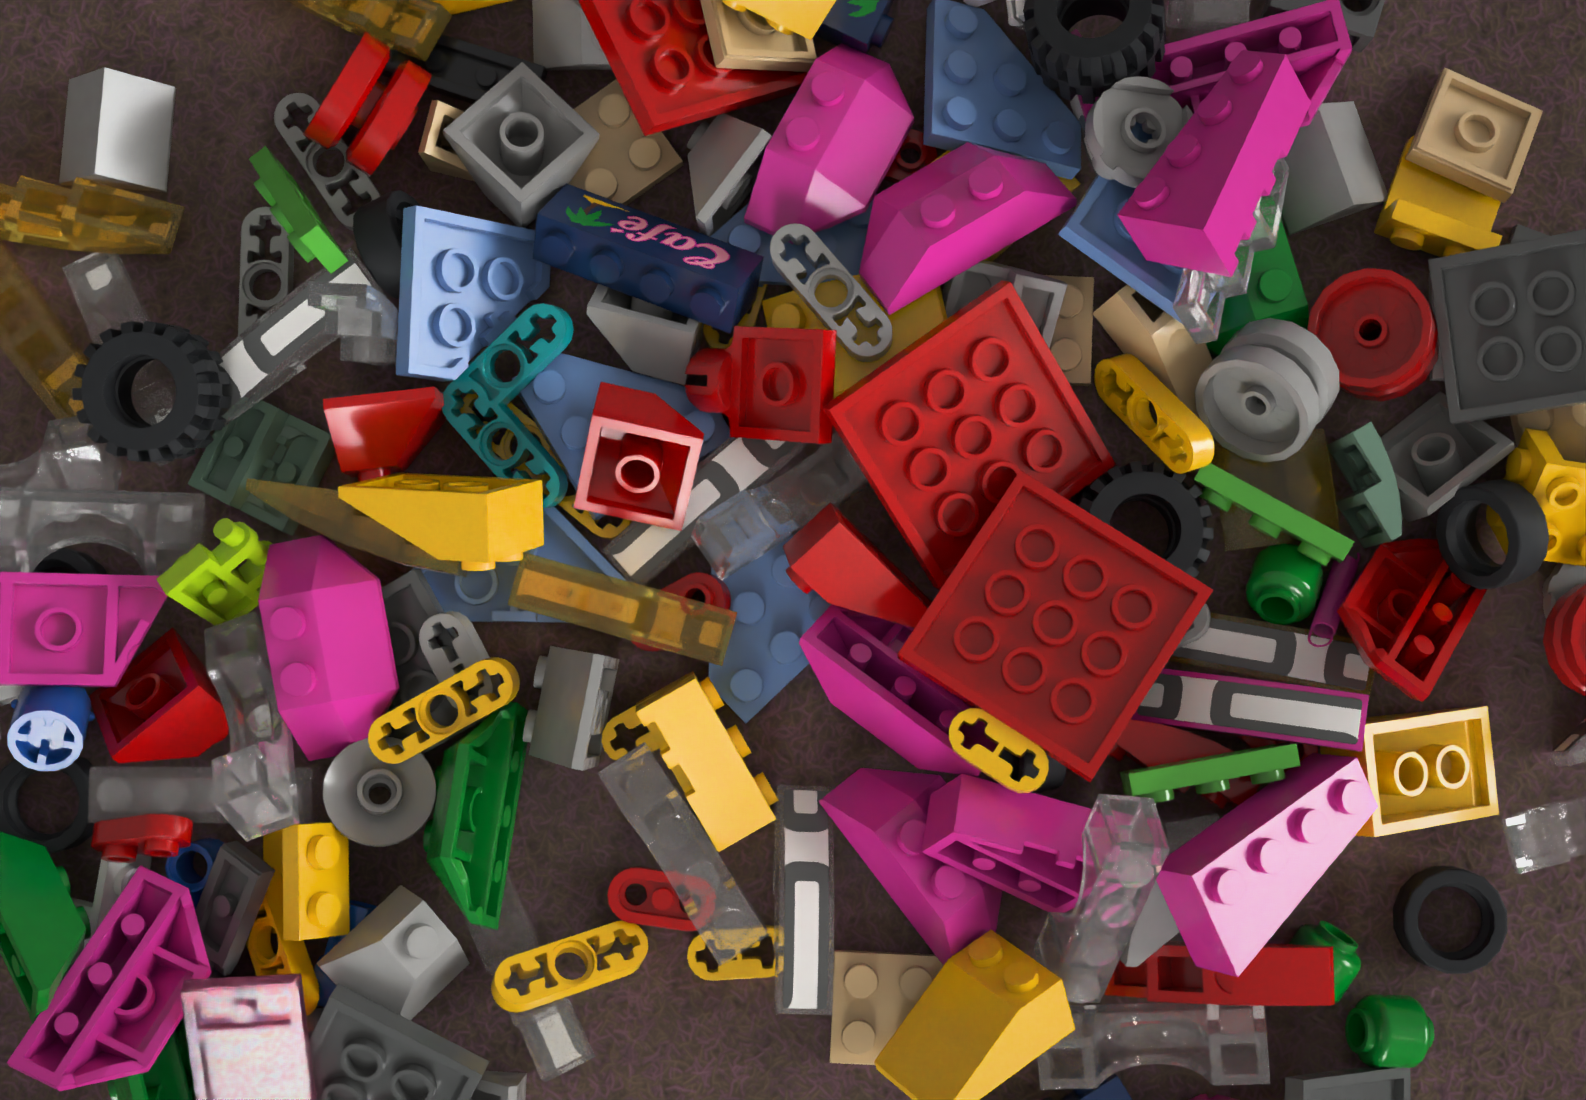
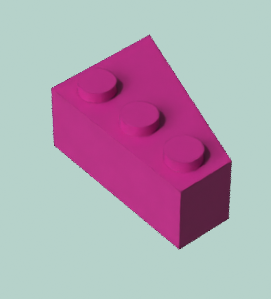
M961 774L930 794L922 853L1053 915L1060 916L1127 879L1132 820L1032 792L1016 793L999 783Z

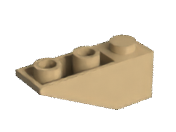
M1125 285L1092 314L1124 354L1129 353L1138 358L1200 419L1196 411L1195 389L1201 374L1213 360L1199 327H1197L1196 333L1193 335L1189 328L1132 287Z

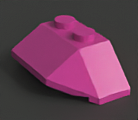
M1327 0L1165 44L1162 62H1155L1156 72L1151 78L1159 80L1173 89L1174 92L1170 96L1179 103L1182 109L1187 104L1194 114L1198 105L1207 97L1241 50L1286 54L1311 102L1300 127L1308 126L1352 52V45L1340 1Z
M842 43L815 59L765 148L744 216L746 224L770 235H774L781 227L793 223L805 225L816 233L866 212L914 124L913 113L889 63Z
M967 142L874 196L859 269L860 279L888 315H891L1077 206L1076 197L1045 163Z
M325 535L269 545L258 599L278 712L308 761L335 757L348 745L368 738L371 725L377 718L386 714L400 689L380 579L351 555L336 546V543Z
M831 604L803 634L799 641V645L830 703L916 768L978 777L981 771L960 758L953 751L949 741V727L952 720L959 712L974 707L897 658L898 652L914 628ZM978 721L973 727L965 723L960 727L959 731L965 736L962 746L966 749L971 750L975 744H980L994 752L998 745L985 736L984 731L987 725L982 721Z
M859 768L818 802L944 966L949 958L989 930L996 932L1003 890L922 853L930 794L947 784L941 775Z
M140 865L59 984L48 1009L38 1015L7 1061L9 1067L58 1091L148 1072L212 973L189 888Z

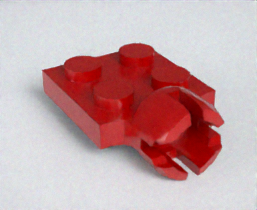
M734 326L731 346L728 348H703L690 358L685 374L707 375V386L684 385L687 397L699 411L725 414L729 419L730 437L815 444L832 443L833 424L823 407L834 399L837 330Z

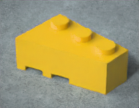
M691 671L637 702L636 714L643 726H647L660 749L663 760L674 773L689 804L715 848L720 852L776 820L770 805L779 800L763 772L754 777L752 776L743 760L744 757L752 752L736 724L726 729L716 710L723 707L724 703L710 678L707 677L699 682L695 673Z

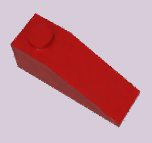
M831 502L783 545L789 567L785 571L790 579L806 594H809L814 589L829 604L915 628L932 603V600Z

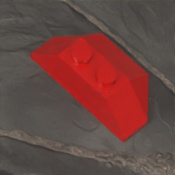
M1418 538L1380 544L1374 550L1339 606L1337 613L1364 664L1410 698L1423 702L1433 690L1488 589H1477L1465 584L1452 573L1440 553L1437 539Z

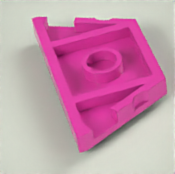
M0 572V686L117 687L168 597L156 580L159 576Z

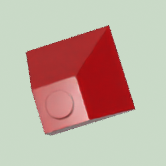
M600 382L573 508L682 531L704 433L655 393Z
M433 386L323 399V409L341 472L350 477H358V482L391 475L394 472L405 471L447 420L442 412L444 406L443 394Z
M173 627L131 661L117 687H99L89 695L91 706L109 754L117 763L199 757L213 744L222 741L230 733L231 729L241 722L228 694Z

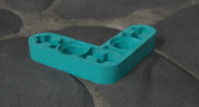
M540 303L526 309L456 380H453L443 392L444 406L442 412L449 423L497 477L532 479L526 471H516L514 475L511 472V469L523 464L529 455L532 454L534 459L526 462L525 465L534 474L545 475L548 473L551 478L546 483V488L550 493L548 496L543 494V509L554 507L563 500L568 488L567 476L562 467L507 406L520 391L569 345L573 337V321L568 312L558 306ZM540 317L549 320L555 318L557 322L551 329L556 337L553 341L545 338L538 339L529 348L538 354L537 358L534 359L530 351L522 344L516 342V339L520 337L523 341H531L541 330L537 323ZM510 350L520 360V372L514 380L503 382L495 373V361L499 354ZM462 393H477L479 397L474 402L475 408L483 417H493L496 413L498 418L485 425L474 413L462 414L460 409L463 407L464 401L460 395ZM484 426L479 434H477L476 429ZM502 428L511 430L515 434L518 443L515 454L507 460L500 459L492 449L493 436Z

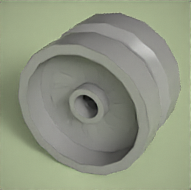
M1273 318L1252 321L1231 337L1223 347L1221 354L1213 359L1201 374L1195 389L1196 411L1201 421L1210 430L1214 439L1222 447L1238 456L1264 463L1285 460L1302 448L1312 434L1316 424L1321 422L1332 407L1340 391L1339 369L1330 350L1312 332L1290 321Z

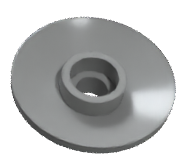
M385 737L390 747L399 744L403 751L405 750L402 745L403 740ZM368 738L354 742L344 748L331 762L323 782V802L331 823L348 839L372 847L398 844L417 833L431 815L436 798L434 773L422 753L401 763H385L372 753ZM376 787H385L389 790L391 797L384 804H375L369 798L370 792Z

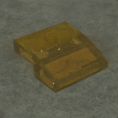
M1324 428L1314 429L1299 451L1280 461L1264 463L1245 459L1222 447L1219 443L1214 444L1213 465L1341 534ZM1234 505L1230 507L1228 512L1220 510L1226 552L1281 543L1300 542L1282 531L1277 539L1258 531L1247 524L1252 515Z

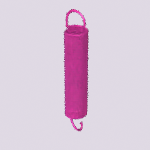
M1357 553V560L1347 555L1341 564L1335 560L1333 561L1308 634V642L1312 646L1324 647L1332 642L1340 622L1337 610L1351 589L1360 560L1359 553ZM1312 631L1319 637L1330 638L1329 642L1324 645L1312 643L1310 640Z

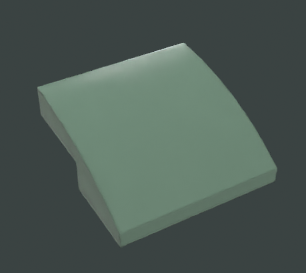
M246 393L222 416L227 421L222 430L214 431L212 435L214 441L206 447L188 485L293 536L299 523L256 496L267 500L300 522L335 454L331 434Z
M1369 422L1326 445L1354 491L1337 501L1336 504L1364 549L1393 541L1402 535L1401 502L1396 477L1383 442L1372 422Z

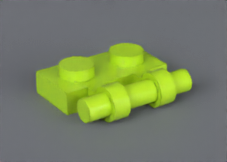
M223 518L215 524L213 529L214 536L220 540V544L210 551L198 543L188 553L180 556L156 580L167 596L226 633L259 605L260 586L262 584L269 545L272 543L265 540L259 541L257 532L245 523L233 522L228 518ZM247 559V562L244 565H242L239 569H236V567L240 563Z

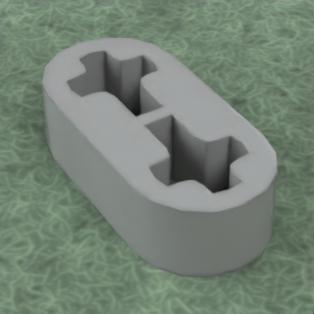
M447 611L433 615L423 623L420 629L419 642L421 649L439 683L462 671L460 666L462 664L466 669L476 662L490 658L473 624L465 615L459 612ZM439 624H442L445 629L455 627L459 636L452 641V644L459 657L458 659L449 645L440 647L437 643L436 637L442 633ZM486 669L481 671L484 677V686L478 690V695L481 696L491 692L495 693L498 697L497 688L501 685L499 675L490 676ZM458 682L457 687L460 686L462 688L463 682ZM473 694L468 695L470 697L469 702L476 699ZM445 695L447 700L451 703V705L454 708L458 709L455 701L451 697ZM470 702L471 713L478 711Z

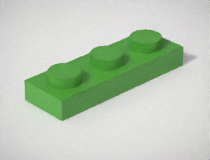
M264 146L251 156L249 160L260 176L253 183L254 186L272 207L270 208L271 213L289 234L287 235L288 240L303 259L309 263L316 257L330 274L349 260L299 184L272 152Z
M1212 463L1200 468L1194 478V484L1203 488L1201 491L1203 494L1198 497L1225 512H1228L1230 507L1234 505L1251 514L1252 516L1247 524L1274 539L1278 538L1281 531L1301 542L1297 548L1298 552L1323 566H1327L1330 559L1341 564L1355 542Z
M1282 742L1122 771L1120 776L1124 794L1129 796L1140 795L1141 804H1152L1175 799L1173 789L1195 785L1196 794H1207L1230 789L1229 779L1250 775L1252 784L1286 779L1284 769L1301 765L1296 743Z

